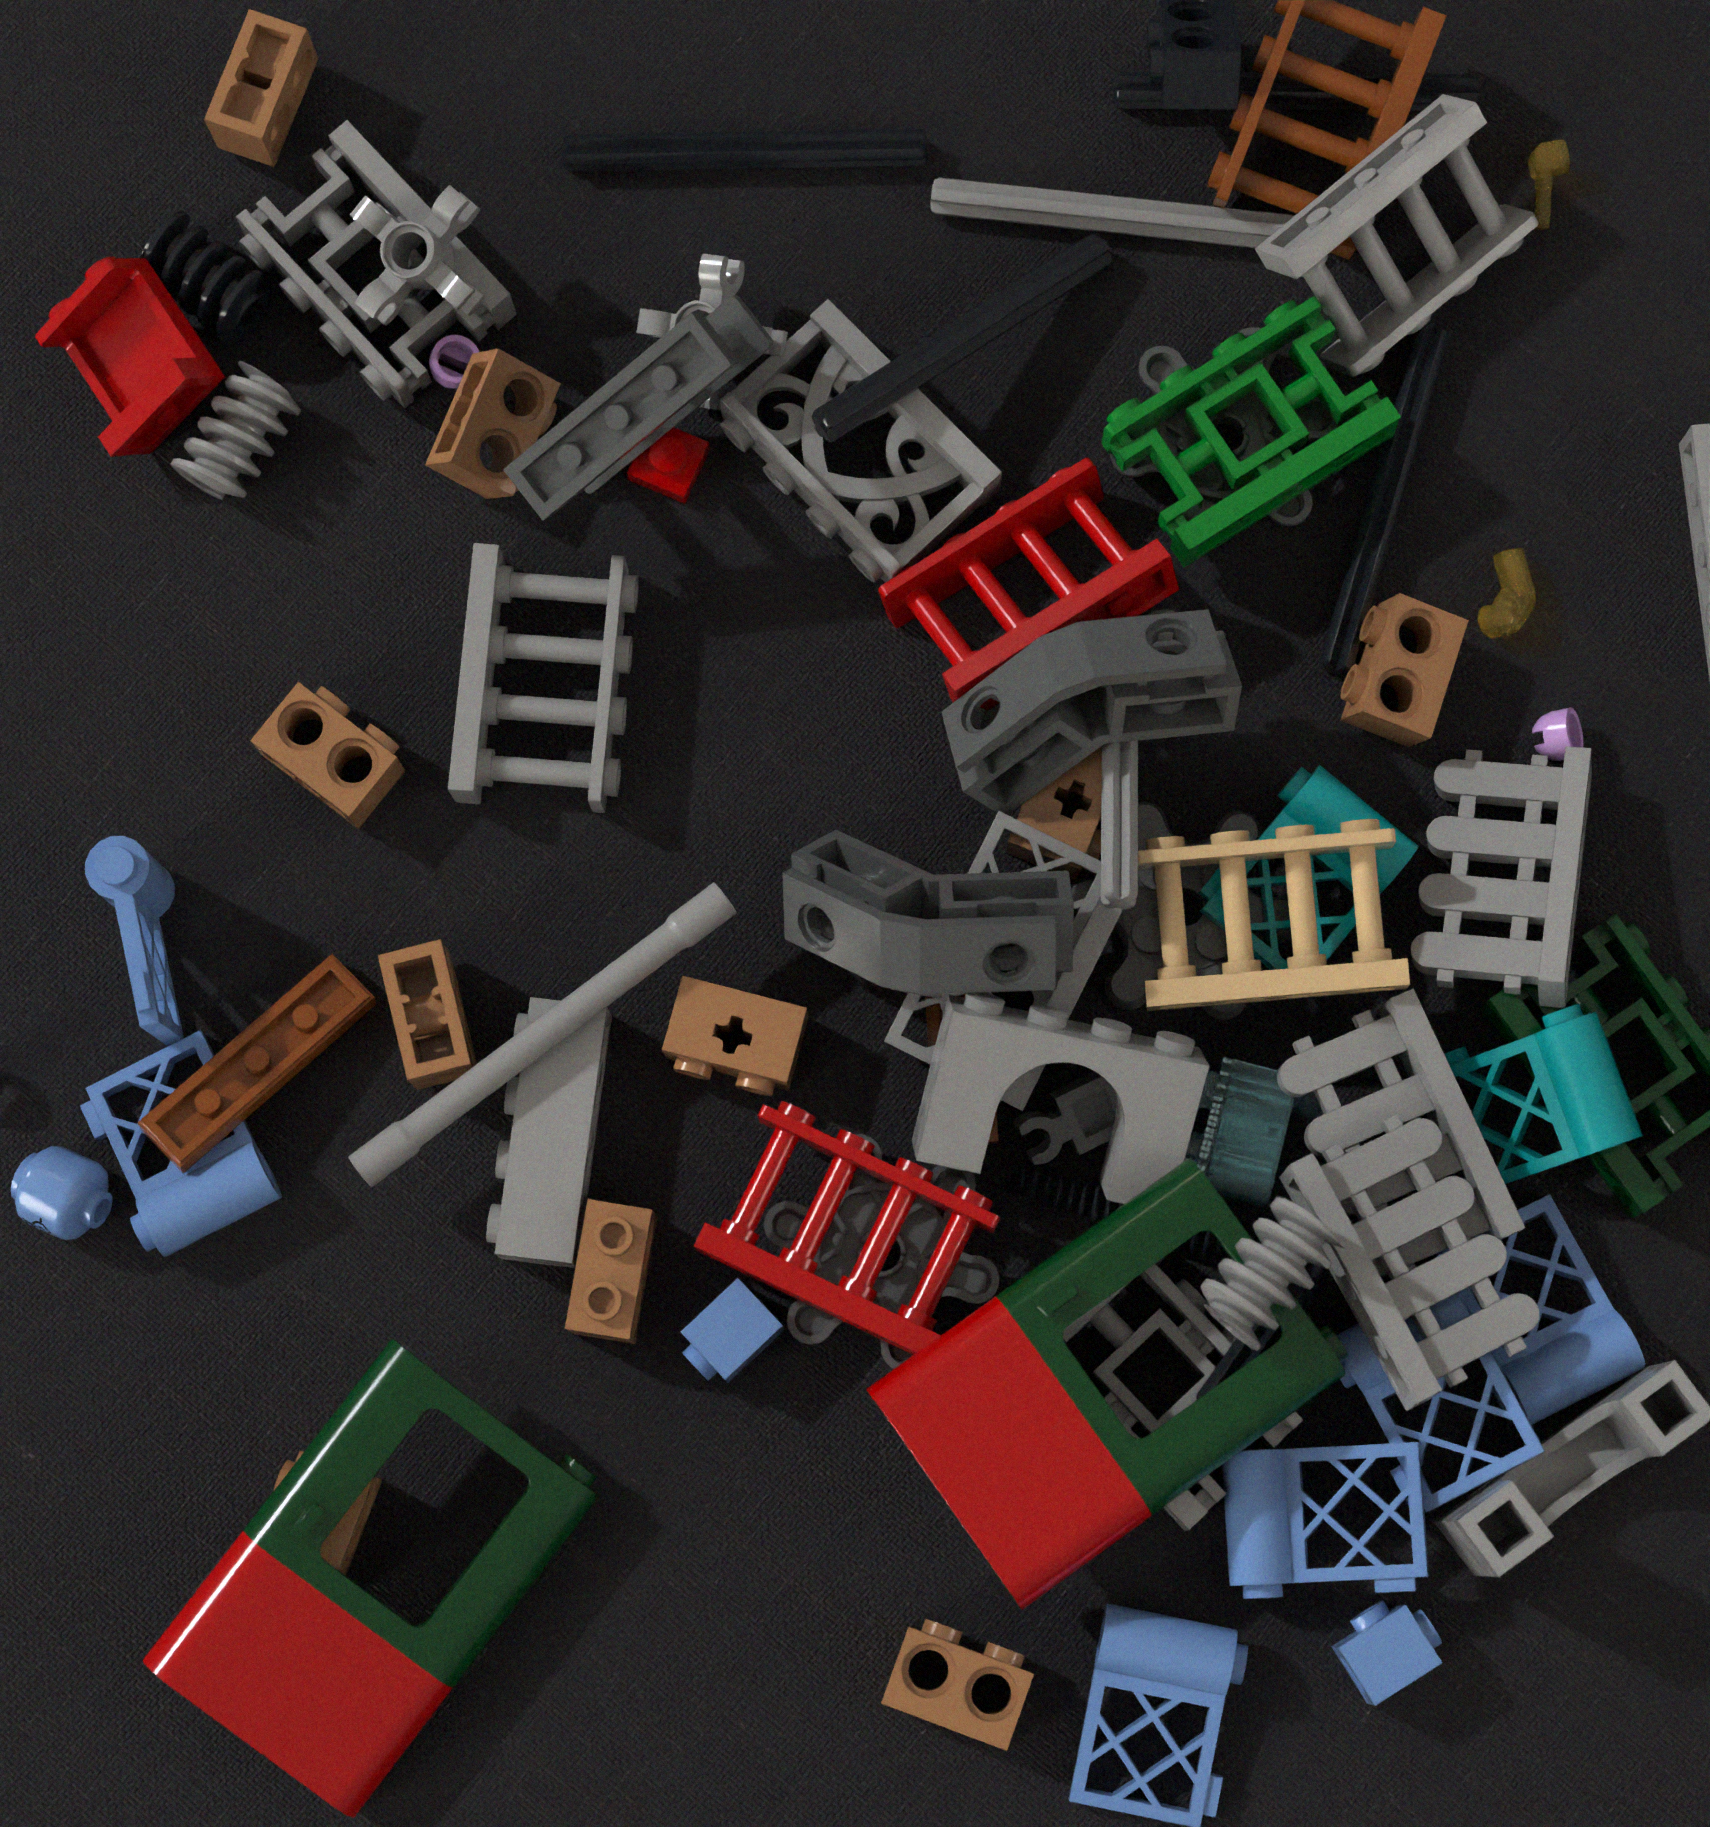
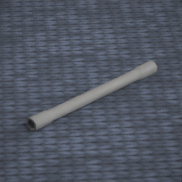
M713 882L670 914L664 924L403 1120L389 1125L348 1156L349 1160L371 1188L415 1156L425 1143L680 951L694 946L737 913L722 890Z

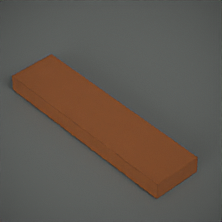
M331 954L137 1122L140 1129L184 1174L377 1004L375 997Z

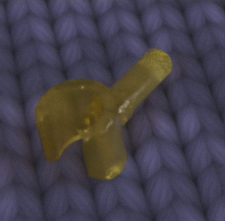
M1562 139L1540 143L1528 159L1529 173L1531 178L1535 180V217L1539 224L1534 229L1537 230L1550 229L1551 177L1567 174L1570 169L1567 144Z

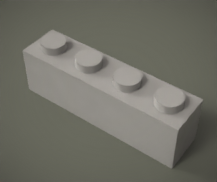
M530 997L528 1014H517L514 1036L560 1001ZM608 1007L522 1070L519 1077H513L507 1082L504 1113L506 1115H514L510 1141L500 1140L495 1166V1177L505 1179L502 1203L491 1204L486 1231L487 1242L496 1243L494 1254L501 1259L570 1268L576 1267L587 1206L612 1020Z

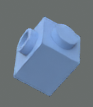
M1383 1600L1351 1619L1350 1623L1355 1631L1331 1646L1366 1703L1374 1706L1442 1664L1434 1648L1442 1644V1641L1424 1612L1419 1609L1411 1614L1406 1605L1399 1604L1389 1609Z

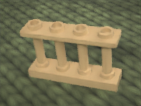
M1361 819L1340 823L1341 833L1315 835L1314 825H1293L1276 828V839L1250 841L1249 831H1226L1211 834V844L1185 847V840L1182 836L1159 837L1146 840V850L1138 851V871L1155 870L1163 968L1157 969L1158 980L1145 981L1147 1011L1407 989L1410 985L1408 958L1392 960L1391 949L1384 947L1375 851L1394 847L1396 843L1395 829H1380L1379 819ZM1349 852L1358 951L1352 952L1353 963L1327 965L1326 954H1319L1310 856ZM1284 858L1293 957L1287 958L1288 969L1262 971L1261 960H1254L1245 861ZM1219 864L1228 962L1222 963L1223 974L1197 976L1196 966L1189 965L1180 867Z

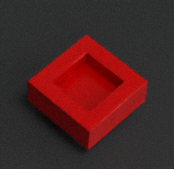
M672 428L632 461L627 472L628 480L685 504L710 451V444L701 438L677 428Z

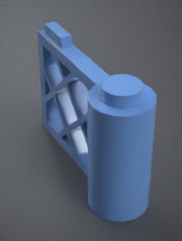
M110 836L99 841L90 850L85 861V876L90 887L116 909L139 1026L165 1045L173 1044L183 1039L184 1036L159 917L172 904L175 896V884L171 874L137 841L125 836Z
M201 1030L86 1087L91 1100L80 1105L94 1138L100 1141L108 1137L136 1198L138 1214L130 1217V1221L137 1238L147 1252L157 1248L163 1257H167L282 1198L277 1181L245 1120L233 1130L235 1135L219 1142L184 1174L170 1161L166 1170L146 1180L142 1176L137 1160L148 1136L140 1129L138 1124L116 1118L107 1098L130 1086L150 1091L140 1116V1121L160 1103L162 1095L169 1096L175 1090V1088L166 1086L175 1063L197 1053L204 1065L215 1056L206 1035ZM157 1073L154 1082L145 1079ZM122 1130L134 1133L129 1145Z
M1550 1194L1517 1210L1523 1224L1538 1217H1544L1556 1238L1550 1261L1514 1250L1513 1245L1517 1235L1515 1233L1507 1239L1505 1246L1507 1252L1506 1262L1497 1272L1493 1285L1500 1300L1510 1296L1499 1292L1509 1260L1546 1271L1537 1301L1539 1308L1538 1323L1528 1332L1527 1337L1523 1339L1527 1348L1511 1357H1508L1502 1346L1492 1351L1531 1425L1645 1368V1360L1633 1332L1623 1317L1614 1310ZM1448 1248L1439 1253L1434 1254V1257L1436 1258L1450 1251V1249ZM1561 1249L1571 1267L1557 1263ZM1556 1274L1580 1282L1592 1305L1572 1315L1545 1307L1553 1275ZM1469 1287L1461 1291L1472 1313L1479 1312L1481 1308L1474 1297L1472 1289ZM1541 1317L1556 1321V1323L1537 1332ZM1494 1387L1493 1394L1501 1409L1507 1411Z
M1461 1292L1429 1307L1441 1330L1473 1315ZM1412 1317L1404 1320L1416 1343L1424 1340ZM1356 1324L1336 1335L1348 1353V1357L1341 1361L1346 1374L1340 1380L1347 1389L1355 1384L1358 1385L1389 1443H1406L1402 1435L1418 1439L1421 1466L1428 1443L1465 1454L1457 1481L1435 1493L1432 1492L1422 1473L1423 1499L1426 1513L1546 1452L1492 1351L1479 1358L1488 1374L1481 1401L1477 1402L1445 1392L1447 1382L1444 1376L1439 1378L1437 1381L1442 1391L1432 1397L1423 1430L1420 1433L1398 1426L1395 1423L1384 1400L1395 1395L1396 1392L1360 1325ZM1494 1387L1507 1411L1489 1405ZM1442 1398L1478 1409L1467 1447L1431 1436ZM1487 1412L1513 1420L1526 1446L1503 1458L1476 1451ZM1397 1457L1401 1465L1391 1470L1390 1473L1399 1490L1402 1491L1407 1486L1405 1457ZM1473 1457L1491 1463L1468 1475ZM1407 1498L1405 1501L1409 1507V1500Z
M1419 1442L1240 1451L1222 1464L1223 1490L1227 1493L1224 1495L1229 1586H1242L1243 1599L1283 1597L1282 1584L1326 1581L1374 1579L1375 1593L1417 1591L1416 1577H1429ZM1405 1457L1407 1486L1389 1505L1364 1483L1361 1478L1378 1458ZM1366 1459L1354 1473L1340 1461ZM1329 1461L1348 1478L1346 1483L1324 1508L1303 1490L1301 1462ZM1354 1486H1357L1384 1511L1359 1540L1330 1515ZM1407 1498L1409 1500L1410 1523L1396 1511ZM1304 1503L1318 1514L1307 1527ZM1390 1517L1411 1535L1413 1564L1386 1565L1366 1547V1544ZM1325 1521L1353 1547L1335 1568L1309 1569L1307 1540ZM1359 1552L1374 1565L1347 1567Z
M1106 1604L1069 1794L1070 1802L1190 1827H1200L1202 1815L1216 1817L1223 1776L1211 1773L1224 1701L1230 1683L1242 1684L1248 1655V1645L1237 1643V1630ZM1105 1686L1132 1691L1147 1713L1115 1734L1100 1712ZM1145 1694L1166 1698V1700L1153 1708ZM1181 1702L1208 1707L1204 1731L1179 1747L1160 1716ZM1153 1721L1173 1752L1141 1773L1121 1742ZM1097 1725H1099L1108 1739L1093 1748ZM1114 1747L1132 1774L1133 1779L1112 1793L1086 1788L1090 1763ZM1200 1747L1195 1771L1186 1756ZM1179 1761L1193 1781L1189 1808L1161 1803L1147 1782ZM1140 1787L1148 1800L1127 1795Z

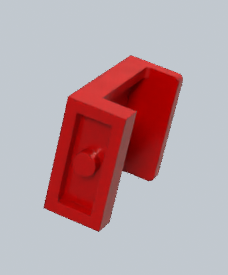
M110 256L94 263L86 271V280L70 297L60 301L50 310L48 314L49 320L36 333L35 338L41 347H62L67 351L110 416L112 422L98 436L109 455L114 457L151 454L225 376L146 258H116Z

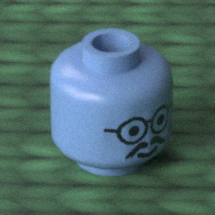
M50 1146L39 1153L28 1155L17 1168L11 1184V1196L15 1200L18 1216L27 1224L62 1240L77 1239L90 1228L96 1229L101 1226L109 1215L113 1202L112 1195L108 1192L109 1180L106 1170L98 1162L61 1146Z

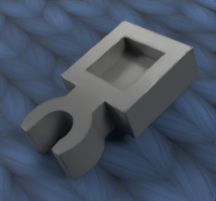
M1093 1071L1049 1092L1055 1110L1047 1114L1040 1111H1028L1019 1115L1013 1121L1015 1129L1021 1135L1037 1128L1044 1130L1043 1141L1038 1146L1032 1147L1025 1152L1028 1159L1034 1165L1045 1164L1053 1160L1060 1152L1062 1144L1067 1141L1070 1142L1072 1149L1078 1155H1081L1110 1141L1116 1115V1093L1104 1077Z

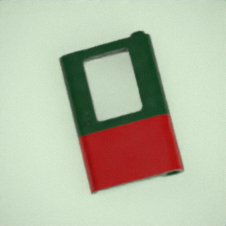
M1191 1159L1182 1162L866 1389L1021 1610L1346 1374L1341 1361L1348 1357V1353L1339 1338L1326 1324L1317 1329L1290 1292L1297 1304L1293 1310L1275 1303L1269 1307L1281 1328L1280 1339L1275 1344L1148 1436L1135 1438L1125 1429L1065 1345L1063 1333L1070 1324L1199 1232L1207 1231L1212 1233L1232 1260L1244 1264L1235 1245L1241 1238L1250 1240L1252 1238L1209 1179Z
M392 1338L148 1652L143 1662L150 1671L176 1692L334 1808L354 1818L599 1497L590 1488L597 1477L568 1454H565L559 1463L545 1455ZM435 1408L444 1412L523 1472L528 1478V1488L428 1620L420 1625H413L327 1562L320 1554V1547L419 1417L426 1410Z

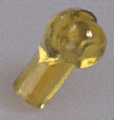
M1523 548L1509 549L1493 556L1501 590L1495 597L1493 604L1482 606L1477 615L1482 633L1489 638H1497L1503 633L1511 636L1520 631L1536 604V592Z

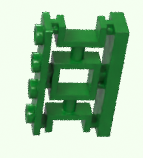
M1316 296L1311 297L1300 305L1295 300L1282 304L1265 318V327L1247 338L1242 332L1229 337L1213 350L1211 354L1213 356L1212 360L1196 370H1193L1190 365L1176 370L1159 385L1161 391L1143 403L1138 398H1133L1117 407L1106 419L1109 424L1104 427L1101 444L1108 454H1114L1116 464L1121 471L1124 472L1149 456L1179 501L1160 512L1157 524L1163 533L1167 532L1172 539L1170 548L1183 567L1188 566L1393 437L1401 416L1388 397L1380 400L1377 395L1378 389L1372 380L1344 396L1314 353L1332 342L1336 330L1330 320L1325 321L1320 314L1322 305ZM1293 341L1288 355L1303 376L1280 390L1259 361ZM1254 391L1284 435L1239 463L1209 418ZM1318 397L1337 425L1360 412L1357 416L1298 453L1292 454L1306 445L1310 434L1295 410ZM1187 407L1184 421L1198 442L1174 456L1158 431L1153 427ZM1213 462L1232 491L1253 477L1256 478L1187 522L1186 519L1201 511L1204 501L1189 478L1196 472Z

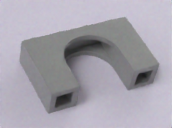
M986 992L966 993L965 998L948 994L912 1137L916 1161L980 1174L995 1113L1008 1087L1018 1077L1033 1068L1049 1063L1065 1062L1082 1065L1097 1072L1111 1084L1116 1093V1115L1099 1178L1107 1200L1125 1204L1184 1162L1209 1069V1064L1200 1048L1194 1047L1195 1041L1193 1039L1169 1031L1157 1032L1156 1038L1131 1033L1132 1028L1129 1025L1108 1018H1094L1092 1025L1068 1020L1069 1015L1065 1011L1047 1005L1032 1004L1029 1011L1004 1006L1005 1001L1002 998Z
M1675 1360L1645 1367L1541 1443L1546 1452L1487 1482L1434 1522L1473 1576L1500 1577L1554 1536L1547 1527L1582 1498L1633 1464L1649 1457L1665 1455L1710 1421V1406Z

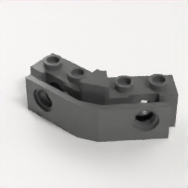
M1209 610L1185 611L1082 621L1040 636L941 713L962 791L994 812L998 813V811L1009 815L1103 744L1234 731L1242 684L1224 631H1215ZM1164 632H1173V640L1158 641V635ZM990 698L1000 702L992 709L985 710L981 707Z
M834 830L791 854L792 868L782 873L785 940L881 987L933 998H942V993L1055 990L1056 972H1073L1074 904L1069 871L933 875L843 832ZM821 934H822L823 936H825V937H827V938H830V939H833V940L825 939L824 937L821 936ZM1001 970H1016V972L1004 973Z

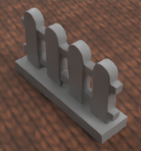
M1565 746L1563 768L1549 767L1548 756L1532 755L1531 765L1484 762L1482 751L1467 749L1465 760H1446L1436 768L1434 783L1437 794L1446 801L1460 803L1458 817L1441 816L1434 819L1427 827V845L1431 853L1439 858L1452 859L1450 874H1432L1421 882L1419 886V900L1421 907L1426 913L1445 918L1443 933L1424 932L1414 939L1411 945V957L1413 965L1418 971L1427 975H1437V987L1453 988L1455 977L1502 981L1504 982V993L1521 994L1522 983L1538 985L1539 1006L1565 1008L1592 780L1591 748ZM1477 804L1525 807L1524 822L1475 818ZM1543 809L1558 810L1556 825L1541 824ZM1479 861L1518 865L1517 880L1468 876L1469 862ZM1536 866L1551 868L1549 883L1534 881ZM1462 919L1511 923L1510 938L1460 934ZM1529 924L1544 926L1542 941L1527 940Z
M1414 989L1394 996L1378 1009L1381 1019L1374 1021L1370 1010H1367L1352 1018L1356 1030L1314 1047L1310 1036L1297 1040L1292 1044L1296 1055L1287 1059L1280 1066L1277 1073V1082L1280 1089L1291 1097H1302L1314 1092L1324 1115L1315 1118L1307 1126L1304 1133L1305 1144L1313 1154L1324 1157L1322 1152L1337 1143L1341 1145L1346 1154L1360 1147L1359 1143L1384 1133L1385 1131L1381 1126L1382 1121L1397 1113L1403 1124L1427 1115L1428 1119L1439 1127L1442 1134L1440 1148L1431 1158L1424 1161L1435 1182L1454 1174L1465 1179L1474 1191L1472 1207L1464 1215L1456 1219L1467 1240L1470 1241L1480 1234L1492 1235L1502 1240L1525 1229ZM1398 1055L1409 1077L1405 1080L1401 1079L1392 1060L1393 1057ZM1374 1066L1384 1089L1342 1106L1332 1084ZM1405 1170L1367 1189L1366 1193L1376 1211L1379 1212L1388 1207V1202L1416 1191V1188ZM1348 1200L1341 1203L1347 1216H1356ZM1437 1228L1397 1250L1408 1270L1411 1271L1416 1268L1414 1263L1446 1250L1448 1246ZM1379 1258L1372 1261L1380 1277L1388 1275Z
M1397 1113L1382 1121L1381 1126L1386 1134L1346 1154L1339 1143L1325 1149L1322 1154L1327 1163L1321 1167L1314 1154L1311 1153L1291 1163L1279 1178L1292 1202L1313 1214L1343 1244L1344 1248L1328 1242L1321 1246L1332 1263L1329 1270L1403 1407L1408 1411L1428 1401L1442 1391L1437 1379L1444 1376L1451 1388L1468 1378L1462 1366L1501 1346L1504 1347L1508 1357L1526 1349L1527 1347L1521 1336L1531 1331L1537 1325L1539 1308L1536 1302L1525 1294H1512L1500 1300L1488 1277L1497 1273L1506 1262L1507 1252L1504 1244L1492 1235H1480L1470 1241L1467 1240L1456 1219L1464 1215L1473 1205L1474 1191L1471 1185L1465 1179L1457 1176L1446 1177L1435 1182L1424 1161L1431 1158L1441 1146L1442 1134L1439 1127L1433 1121L1425 1118H1418L1403 1124ZM1406 1170L1418 1192L1377 1212L1366 1190ZM1346 1200H1348L1359 1222L1353 1225L1341 1205ZM1438 1228L1450 1251L1409 1271L1397 1249ZM1378 1258L1391 1281L1385 1284L1372 1262ZM1470 1287L1482 1310L1441 1330L1429 1307ZM1412 1317L1424 1339L1416 1343L1404 1321Z

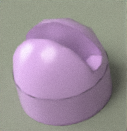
M449 335L439 340L429 358V368L435 381L445 388L457 389L463 375L439 365L438 360L440 358L451 366L466 370L472 353L479 352L477 346L468 338L460 335Z
M1573 708L1548 712L1542 715L1532 728V734L1543 733L1544 743L1535 745L1536 751L1540 755L1548 756V759L1551 761L1564 760L1565 746L1583 748L1582 727L1579 717Z

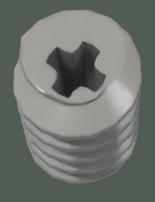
M239 361L238 365L247 378L231 375L225 380V386L234 399L215 396L211 402L212 408L221 420L201 417L198 421V428L208 441L191 437L187 438L184 443V448L194 462L181 458H175L171 462V467L182 477L219 500H223L225 494L241 498L246 497L248 493L237 480V476L241 473L258 478L261 474L250 456L253 452L272 457L274 454V450L263 436L266 432L286 436L288 430L277 417L280 411L299 416L301 413V409L284 387L260 370L242 361Z
M1277 1197L1270 1204L1278 1223L1259 1217L1253 1224L1254 1231L1262 1244L1250 1239L1241 1238L1235 1245L1244 1264L1224 1258L1218 1265L1219 1271L1227 1285L1215 1280L1206 1279L1200 1286L1209 1305L1204 1304L1207 1311L1235 1337L1256 1351L1260 1349L1261 1344L1252 1330L1255 1323L1276 1330L1279 1324L1269 1307L1275 1303L1293 1310L1297 1304L1287 1286L1293 1283L1310 1290L1314 1283L1304 1266L1308 1262L1325 1269L1331 1266L1332 1263L1321 1247L1325 1242L1344 1248L1340 1240L1313 1214L1300 1205Z

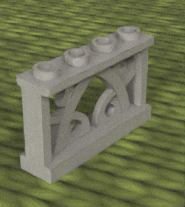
M827 299L810 315V320L786 341L784 357L771 355L734 390L727 392L719 400L722 418L724 419L720 427L731 442L741 451L746 452L751 447L767 463L763 467V471L781 492L789 495L794 490L810 506L806 510L807 516L826 537L832 539L838 534L853 550L849 554L851 561L867 579L875 582L881 578L886 583L905 567L913 566L921 561L980 505L983 507L1001 489L1002 472L919 389L874 417L877 418L888 412L896 420L891 427L886 441V461L892 475L891 478H854L828 472L824 457L823 437H820L816 432L815 424L811 417L814 410L832 399L830 397L833 390L839 395L848 386L858 383L889 363L890 360ZM821 345L827 351L810 385L801 379L787 375L817 346ZM790 391L806 399L804 410L792 403H783L774 407V411L784 413L789 419V423L782 430H772L761 423L758 418L757 408L759 402L770 392ZM802 442L804 466L786 448L793 447ZM915 442L923 447L925 454L919 460L908 458V463L914 473L906 474L900 462L898 452L905 443ZM957 481L964 490L929 521L928 512L921 497L941 490ZM839 501L859 503L855 518ZM907 501L915 516L913 534L904 543L896 545L882 543L873 535L870 529L872 520L878 516H885L891 520L893 530H895L899 522V510L896 502Z

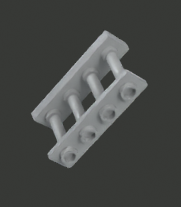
M1442 94L1255 248L1266 269L1294 279L1303 276L1314 296L1322 305L1325 315L1335 327V332L1339 337L1336 342L1320 355L1326 367L1351 377L1372 370L1380 364L1387 350L1405 335L1413 334L1422 329L1430 321L1431 314L1451 297L1458 296L1469 290L1476 283L1477 276L1497 259L1515 252L1522 245L1524 237L1538 226L1539 222L1533 212L1506 204L1500 206L1497 204L1466 146L1470 141L1469 137L1487 123L1476 102ZM1441 160H1445L1479 222L1453 245L1420 187L1423 180L1422 176ZM1395 198L1399 200L1432 259L1429 265L1407 283H1405L1373 226L1375 215ZM1348 237L1352 239L1386 299L1360 322L1325 264L1328 259V253Z
M474 543L448 791L457 803L481 804L482 786L492 787L493 781L589 788L588 803L592 812L605 813L607 796L617 797L620 787L621 760L611 758L613 734L624 735L626 725L627 699L626 697H617L619 673L629 674L631 670L633 639L632 636H623L625 612H636L639 587L638 575H629L626 558L619 555H612L609 579L514 572L513 566L505 565L506 562L499 545ZM512 597L606 604L603 640L508 633L507 626H499L501 603H511ZM506 658L601 665L597 701L502 694L501 688L493 687L495 664H505ZM500 719L593 726L595 729L591 763L496 756L495 749L486 748L489 725H498Z

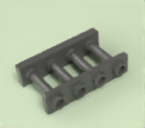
M737 295L728 298L706 317L699 309L695 310L503 470L539 517L545 520L555 514L581 491L584 490L586 493L591 494L601 488L770 349L773 345V340Z

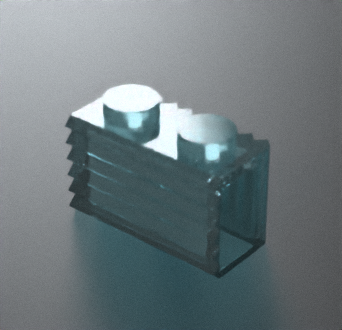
M1223 1057L1217 1072L1208 1070L1198 1106L1208 1109L1202 1134L1191 1133L1184 1161L1191 1159L1209 1179L1220 1196L1264 1207L1269 1202L1294 1097L1285 1094L1280 1089L1277 1082L1278 1070Z

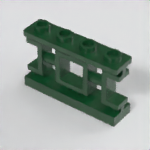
M1614 913L1575 942L1593 968L1568 985L1566 1003L1569 1002L1571 1006L1579 1004L1583 1015L1597 1012L1606 1038L1632 1021L1670 1073L1630 1101L1635 1114L1645 1107L1668 1139L1639 1158V1161L1625 1142L1586 1156L1629 1217L1633 1219L1645 1213L1664 1200L1666 1196L1683 1186V1183L1667 1163L1665 1157L1708 1127L1710 1128V1110L1689 1123L1667 1094V1091L1695 1072H1697L1710 1090V1028L1704 1026L1700 1029L1685 1008L1689 1005V1000L1683 988L1670 974L1666 973L1662 976L1647 955L1651 952V949L1642 932L1630 921L1623 924ZM1619 966L1642 998L1612 1018L1590 987ZM1524 983L1521 985V994L1504 993L1503 989L1480 1008L1505 1045L1542 1031V1027L1534 1016L1540 1022L1543 1016L1559 1009L1557 1007L1539 1006L1538 985ZM1526 1052L1514 1056L1531 1081L1534 1082L1535 1075Z

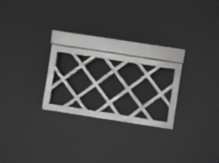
M998 811L967 874L983 873L988 863L992 873H999L993 852L1004 830L1012 832L1030 842L1037 866L1021 872L1049 871L1073 862L1096 874L1086 897L1073 902L1074 910L1080 908L1073 921V972H1056L1055 990L1032 991L1034 997L1033 1004L1047 1005L1063 1010L1069 1015V1019L1123 909H1109L1101 902L1100 860ZM1039 846L1063 858L1044 864ZM908 993L884 1042L931 1064L935 1045L925 1048L903 1037L902 1034L914 1011L940 1003L942 1012H944L948 994L961 996L966 993H942V998L932 997L920 1002L919 1000L922 995ZM1045 1065L1033 1068L1018 1077L1005 1091L1001 1100L1023 1111Z

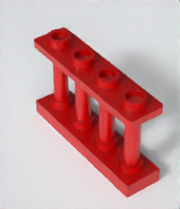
M1084 458L1071 467L1057 471L1043 485L1019 500H1013L1004 504L995 515L966 533L953 536L942 548L915 565L905 567L894 578L879 587V595L887 616L894 627L900 628L914 618H917L953 667L942 673L952 703L1040 636L1077 622L1138 616L1179 590L1171 555L1159 540L1155 539L1139 550H1132L1097 507L1096 504L1103 500L1104 493L1097 467L1090 458ZM1074 518L1113 565L1087 583L1081 584L1043 538ZM1021 551L1060 599L1032 617L1025 616L991 572L992 569ZM967 585L971 586L1006 632L978 651L972 650L938 605V603ZM990 698L981 707L988 710L1000 702Z
M781 1101L777 1110L763 1104L757 1115L759 1123L774 1130L731 1221L724 1219L720 1229L705 1222L694 1244L695 1249L722 1264L912 1355L916 1354L941 1336L933 1332L937 1320L932 1318V1315L974 1227L977 1226L994 1234L1000 1217L989 1212L993 1201L960 1185L957 1186L954 1194L949 1193L930 1183L934 1176L933 1172L907 1159L899 1157L895 1166L871 1155L875 1148L874 1144L851 1132L840 1129L836 1138L812 1127L816 1120L815 1116L792 1104ZM797 1142H800L832 1157L833 1160L790 1249L783 1247L779 1257L755 1246L759 1235L754 1231ZM856 1170H859L891 1185L892 1188L850 1276L842 1275L838 1285H835L814 1275L818 1263L813 1260ZM915 1198H918L951 1214L909 1305L901 1304L896 1314L873 1303L878 1292L872 1288Z

